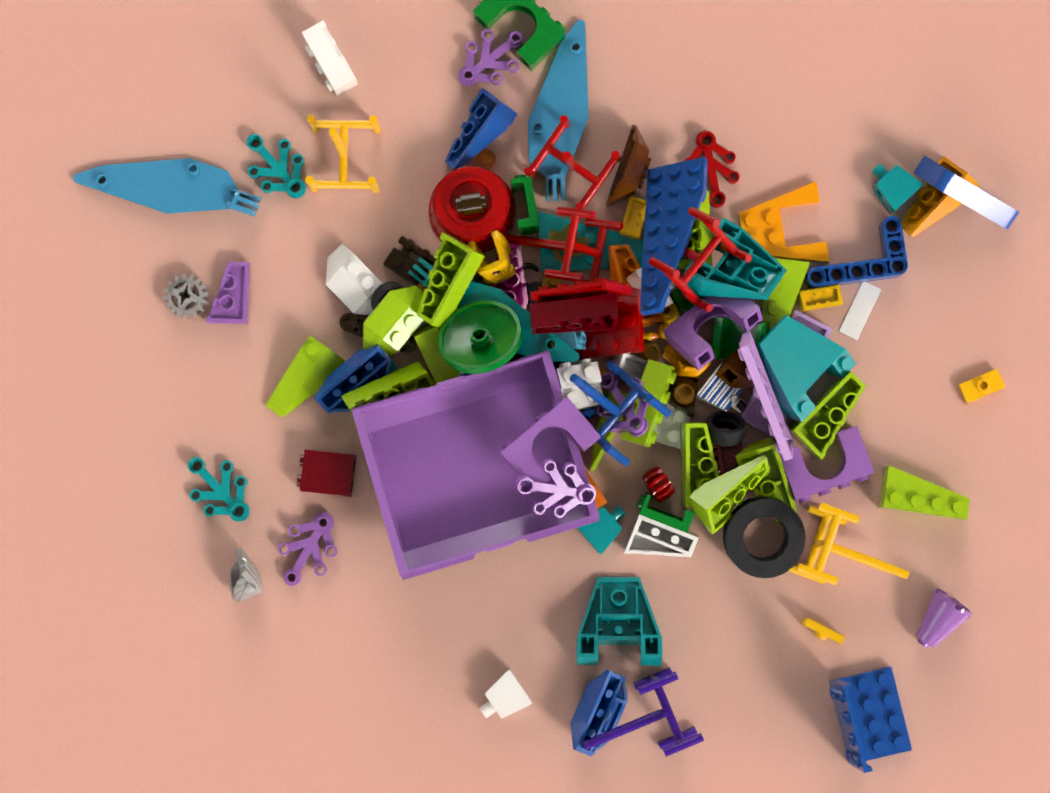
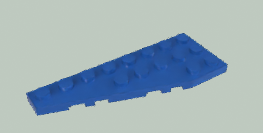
M705 157L648 169L640 313L643 316L661 313L664 310L671 291L669 287L672 281L662 271L651 266L649 260L654 257L677 269L679 261L683 259L693 233L692 226L695 219H697L689 215L688 210L691 207L699 210L701 202L705 201L707 194L708 161Z

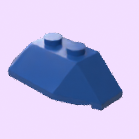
M379 345L365 350H358L327 376L314 399L327 413L349 412L350 409L341 396L388 375L392 362L391 358Z
M606 670L587 683L570 722L574 750L592 756L595 754V751L608 743L605 742L585 750L582 742L617 727L628 701L625 685L626 678L624 676Z

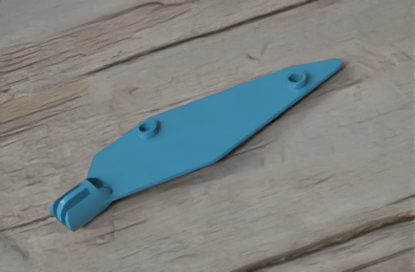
M583 20L576 21L561 41L528 120L529 162L531 164L560 123L562 115L568 117L571 126L564 130L554 147L562 153L568 151L574 156L589 119L586 28ZM574 47H579L578 50H573ZM549 153L537 169L545 177L546 202H550V184H552L553 200H559L558 184L560 183L562 201H566L565 176L569 167Z
M191 158L101 165L77 173L73 177L74 182L166 214L232 209L255 217V211L259 208L257 203H261L262 200L261 197L238 190L227 170Z

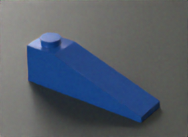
M482 88L468 110L471 114L467 122H463L460 127L463 129L460 138L454 140L445 160V163L453 170L461 168L504 133L517 116L514 110L484 88Z

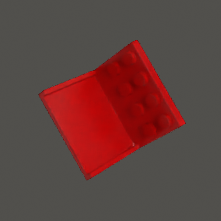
M596 278L592 283L576 281V285L572 286L563 283L557 284V288L551 289L550 286L538 287V291L530 292L532 301L546 302L617 293L618 322L616 330L584 332L587 338L585 343L586 350H574L579 353V360L645 352L643 316L640 313L641 289L627 286V283H617L616 280L607 281V278Z

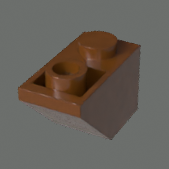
M735 349L723 361L715 375L731 388L753 389L755 387L753 380H749L747 377L745 361H741L738 351Z

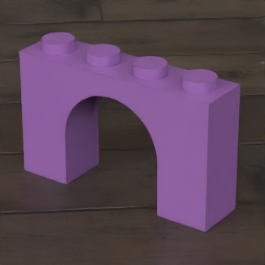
M707 296L702 300L713 305L711 312H707L695 305L675 322L668 325L663 332L667 343L699 371L715 358L711 346L697 334L701 325L715 317H726L748 332L758 322L763 320L759 306L748 298Z
M560 397L551 405L553 409L549 413L542 412L535 418L536 423L532 427L525 426L518 432L520 437L515 441L510 439L502 446L503 451L500 452L501 455L519 476L527 475L533 481L544 483L551 480L532 454V444L535 437L545 429L558 428L564 430L583 452L601 438L568 397L564 400Z
M857 426L837 432L835 439L842 455V466L838 474L829 480L818 479L809 473L798 446L793 448V459L784 461L782 454L780 455L794 501L798 500L799 503L811 500L810 495L818 493L820 497L831 493L830 488L838 486V489L851 486L850 481L857 479L858 483L870 479L869 475L875 472Z

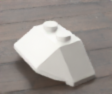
M342 243L327 258L326 286L355 315H370L373 311L371 306L372 295L383 283Z

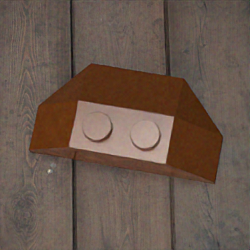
M632 124L606 202L607 206H612L636 194L637 188L642 189L645 180L642 173L644 169L648 170L651 158L648 157L649 149L638 127Z

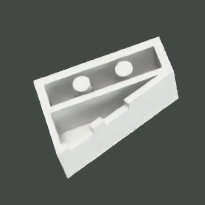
M324 20L302 32L307 46L304 48L310 58L315 57L317 63L314 65L320 75L324 73L327 80L324 82L330 92L334 90L338 96L358 85L347 61L338 49L334 38H332L327 30Z
M638 514L625 546L624 554L691 557L699 537L698 534L691 531L684 532Z

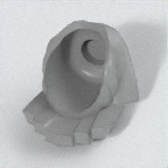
M242 548L236 549L238 561L235 562L230 570V591L232 599L238 602L246 601L248 598L261 594L263 589L261 576L257 568Z

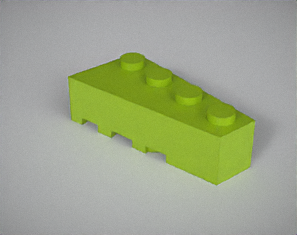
M416 361L341 397L352 412L353 408L422 387L424 389L436 384L420 362Z

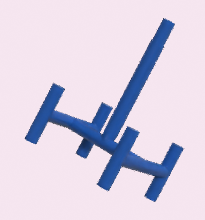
M613 361L607 363V368L633 389L618 407L576 374H572L570 381L611 413V416L597 431L601 438L596 442L607 454L624 466H627L630 460L611 445L604 436L635 399L640 395L665 417H669L672 413L670 409Z

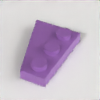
M228 262L217 296L214 298L212 309L205 323L248 324L249 262Z

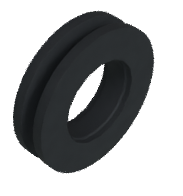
M758 496L745 500L741 506L737 505L730 513L732 517L724 525L723 543L729 558L741 571L757 578H773L786 573L798 562L805 547L806 536L800 517L790 506L773 497ZM764 516L773 517L783 526L784 542L779 551L772 556L764 558L755 557L745 548L743 541L744 531L748 524L756 518Z

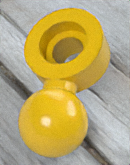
M674 303L666 307L670 308L668 314H664V310L662 312L664 321L658 328V335L662 339H666L663 330L678 317L679 311Z

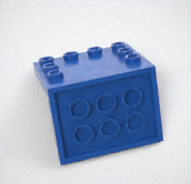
M891 666L829 680L830 695L832 700H834L846 749L845 756L850 765L866 773L873 771L872 767L866 764V761L912 750Z

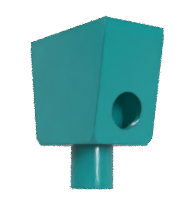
M880 163L871 171L879 179L872 188L890 215L923 186L919 180L898 165L888 171Z
M619 505L610 512L604 506L598 509L600 521L578 527V530L600 555L623 529L618 524V521L626 513Z

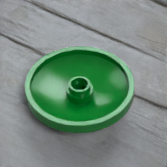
M477 301L460 307L444 321L438 335V346L443 359L453 369L468 374H481L493 371L512 359L521 345L523 332L519 318L511 308L495 301Z

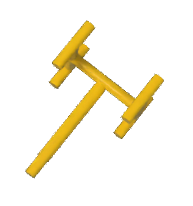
M308 115L307 121L314 133H318L320 128H331L329 134L339 155V180H314L312 176H307L305 181L310 190L315 193L319 188L371 189L373 193H378L380 189L373 176L369 177L368 181H347L348 128L372 129L374 133L378 134L381 128L377 117L372 115L369 120H316L314 115Z
M820 502L818 507L809 505L807 512L820 516L822 519L806 564L799 563L798 566L794 565L788 572L821 584L828 582L836 585L839 577L823 572L829 553L832 552L905 579L908 578L910 573L908 570L833 543L839 524L845 526L847 521L857 524L860 516ZM831 520V523H830V526H829L827 535H826V537H825V539H824V536H825V533H826V530H827L829 521ZM820 548H822L815 568H813Z

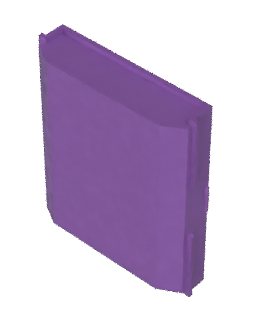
M548 350L509 361L490 372L469 376L462 375L439 382L429 388L424 389L422 387L353 408L352 414L399 575L402 576L403 580L472 560L477 553L483 551L490 552L510 546L523 539L531 542L600 521L595 500L586 505L579 503L567 511L564 517H556L552 512V507L556 503L564 504L573 497L567 495L548 507L543 514H536L532 510V503L536 500L542 501L553 493L536 491L526 495L521 494L515 486V482L520 476L500 453L503 451L502 446L508 440L512 439L515 441L520 437L518 432L525 426L532 427L536 423L535 418L544 411L549 413L553 409L551 405L560 397L564 400ZM548 428L541 431L535 437L532 444V454L541 468L545 459H552L556 463V469L566 485L575 487L572 479L562 471V467L566 462H572L577 467V473L583 483H589L579 447L567 432L558 428ZM548 463L546 469H550L552 463ZM568 467L567 472H571L573 467ZM546 472V474L551 478V480L547 483L555 484L550 474ZM524 481L520 484V486L526 485ZM583 491L582 496H585L588 491ZM542 504L537 505L536 510H540ZM558 508L556 513H560L562 508Z

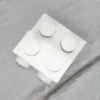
M584 359L579 361L578 365L572 366L571 362L560 364L555 372L563 398L568 397L578 410L599 406L596 401L570 381V376L576 374L603 395L598 362Z

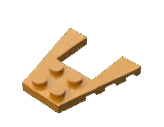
M817 182L803 186L738 214L740 227L771 256L810 262H830L827 241L786 247L780 209L817 204L820 202Z

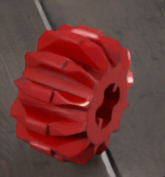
M660 467L651 468L642 476L647 489L658 502L666 501L675 493L672 483Z

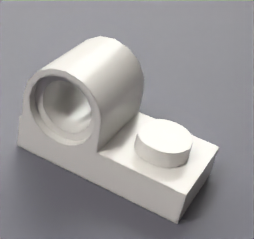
M631 354L615 355L613 362L632 378L637 377L641 380L648 361Z

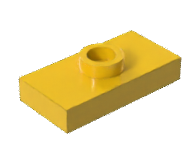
M634 196L629 197L623 219V229L620 230L619 235L639 240L645 220V199Z
M840 284L802 290L798 293L802 312L843 305Z
M994 369L961 383L958 387L967 404L1005 388L998 369Z
M805 617L801 622V625L815 631L814 636L824 641L826 638H829L838 644H842L845 639L843 635L810 618Z

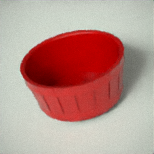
M478 166L457 168L443 177L434 188L429 202V221L439 240L443 232L468 245V242L473 241L485 253L496 248L491 232L499 231V233H502L507 238V235L510 234L509 232L512 231L516 220L515 199L506 182L494 172ZM480 192L481 196L485 195L487 208H484L483 213L467 216L458 214L456 198H460V195Z

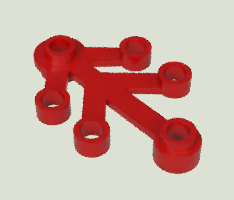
M702 131L696 137L697 147L691 156L684 161L699 158L704 152V157L708 161L707 173L711 189L709 203L711 207L718 209L724 205L726 196L723 192L719 191L716 171L725 176L730 184H736L740 176L737 171L730 170L714 159L712 151L722 156L724 163L728 165L734 163L736 155L734 152L727 151L717 144L716 137L712 132ZM705 138L709 140L707 145L702 143V140ZM726 155H731L733 160L728 161ZM734 174L737 179L733 181L729 176ZM713 198H719L720 203L715 204L713 202Z

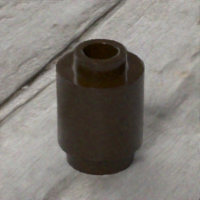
M480 192L460 195V198H456L458 214L467 216L483 213L484 208H487L485 195L481 196Z

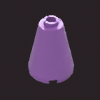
M939 588L935 590L916 634L919 638L917 641L927 649L929 646L934 648L973 614L954 597L946 596L948 593Z

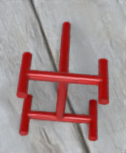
M562 115L560 123L530 167L524 169V173L528 177L531 176V179H534L537 169L548 153L593 183L581 201L575 205L577 209L586 210L587 205L616 163L620 162L621 157L618 151H612L611 158L599 175L596 176L578 164L570 152L565 151L562 153L554 145L564 130L571 126L568 117Z
M558 206L556 210L558 215L571 216L566 242L507 235L508 243L564 251L561 271L546 269L545 277L574 281L573 284L576 285V281L592 283L594 279L598 278L607 229L622 230L623 222L595 219L596 212L593 210ZM579 218H586V226L599 227L595 248L575 242ZM573 253H584L594 257L589 280H585L583 274L569 272Z
M691 207L688 210V214L701 220L714 234V237L700 254L689 248L686 249L684 257L690 259L693 263L681 278L679 277L680 271L654 257L650 258L649 264L662 271L683 292V299L707 312H711L713 305L699 298L687 285L720 242L722 243L720 246L721 250L747 263L752 260V256L738 249L718 227L720 224L719 219Z

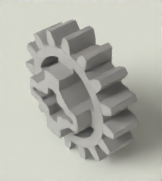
M182 274V279L175 276L176 282H168L171 286L170 289L164 288L168 296H164L163 299L169 301L165 305L166 308H172L170 313L173 315L178 312L177 317L181 319L184 314L187 319L191 318V314L198 317L197 311L204 312L203 304H209L205 298L210 295L204 292L207 286L201 285L202 280L200 278L195 281V276L192 274L189 279L186 274ZM195 286L197 287V289H198V291H199V296H197V295L195 294V292H194V291H195V288H194ZM183 295H190V298L183 299ZM173 297L177 298L178 307L175 305Z

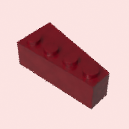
M617 293L550 302L536 301L534 304H530L531 335L616 330L618 322Z

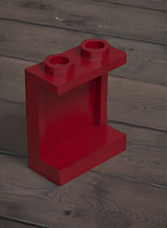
M305 449L304 454L300 455L299 465L302 466V474L298 475L297 487H300L301 492L352 497L357 456Z

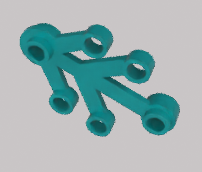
M258 134L250 135L247 138L249 149L253 152H258L272 167L258 168L252 165L247 170L250 178L257 179L260 176L280 177L285 183H272L265 180L261 183L262 191L266 194H270L273 191L287 192L291 198L295 199L302 197L306 192V185L301 180V168L305 163L301 154H294L292 156L294 168L293 176L291 177L287 173L288 151L291 149L289 140L281 139L278 143L280 149L278 163L264 147L262 137ZM255 141L260 142L258 147H253ZM288 143V147L285 149L281 148V145ZM300 157L302 159L301 162L295 163V159ZM253 169H257L256 175H251ZM266 184L271 185L269 190H264ZM299 186V191L294 192L293 187Z
M198 457L190 459L188 462L189 471L193 474H199L215 491L193 489L189 494L190 499L195 502L201 500H223L229 507H216L215 505L208 504L203 509L204 514L208 517L230 515L231 519L237 522L246 520L250 514V508L244 502L245 487L248 484L247 478L244 476H237L235 478L234 484L237 489L236 499L234 500L230 495L231 472L234 469L232 462L226 460L221 463L222 482L220 485L207 471L206 463L203 459ZM197 462H200L201 468L199 470H196L194 468V465ZM226 463L230 464L228 471L224 470V464ZM240 478L244 479L242 486H239L237 483ZM196 491L200 494L198 499L193 498V493ZM210 506L214 509L212 514L207 513V508ZM239 507L243 509V513L241 515H237L236 510Z

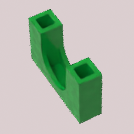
M483 0L473 10V18L485 29H490L503 15L511 11H522L534 20L536 24L535 33L517 51V59L531 72L565 37V27L558 20L554 21L550 17V13L544 7L540 8L535 3V0Z

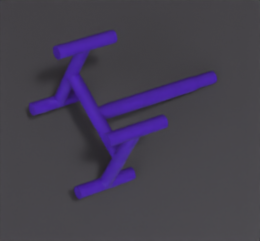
M669 667L633 682L635 689L639 691L640 695L655 690L662 709L582 742L585 750L665 717L673 735L658 741L660 749H663L666 757L703 742L702 734H698L695 727L681 732L662 687L679 679L676 671L672 672Z

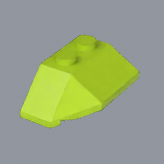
M415 285L390 290L363 322V350L379 345L390 357L401 349L424 321L417 316L424 293L420 288Z

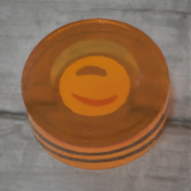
M483 149L476 155L478 167L490 170L495 166L496 156L492 150Z

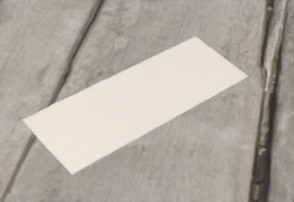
M862 282L839 332L858 340L882 289L867 282Z

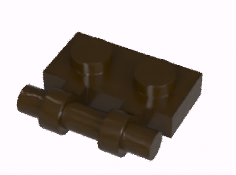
M401 236L398 243L404 246L403 250L399 251L394 247L383 265L412 285L417 286L419 282L408 274L409 270H412L422 279H424V276L415 270L413 265L416 263L426 272L429 270L418 260L416 262L407 255L412 251L431 265H433L436 258L427 249L423 250L417 246L412 239L408 240Z

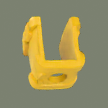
M499 231L491 232L500 260L488 264L485 256L477 269L478 274L483 276L484 281L488 285H494L507 280L515 274V267L511 264L509 257L512 253L507 239ZM470 241L467 243L469 247L484 255L475 242ZM494 271H501L497 274H491Z

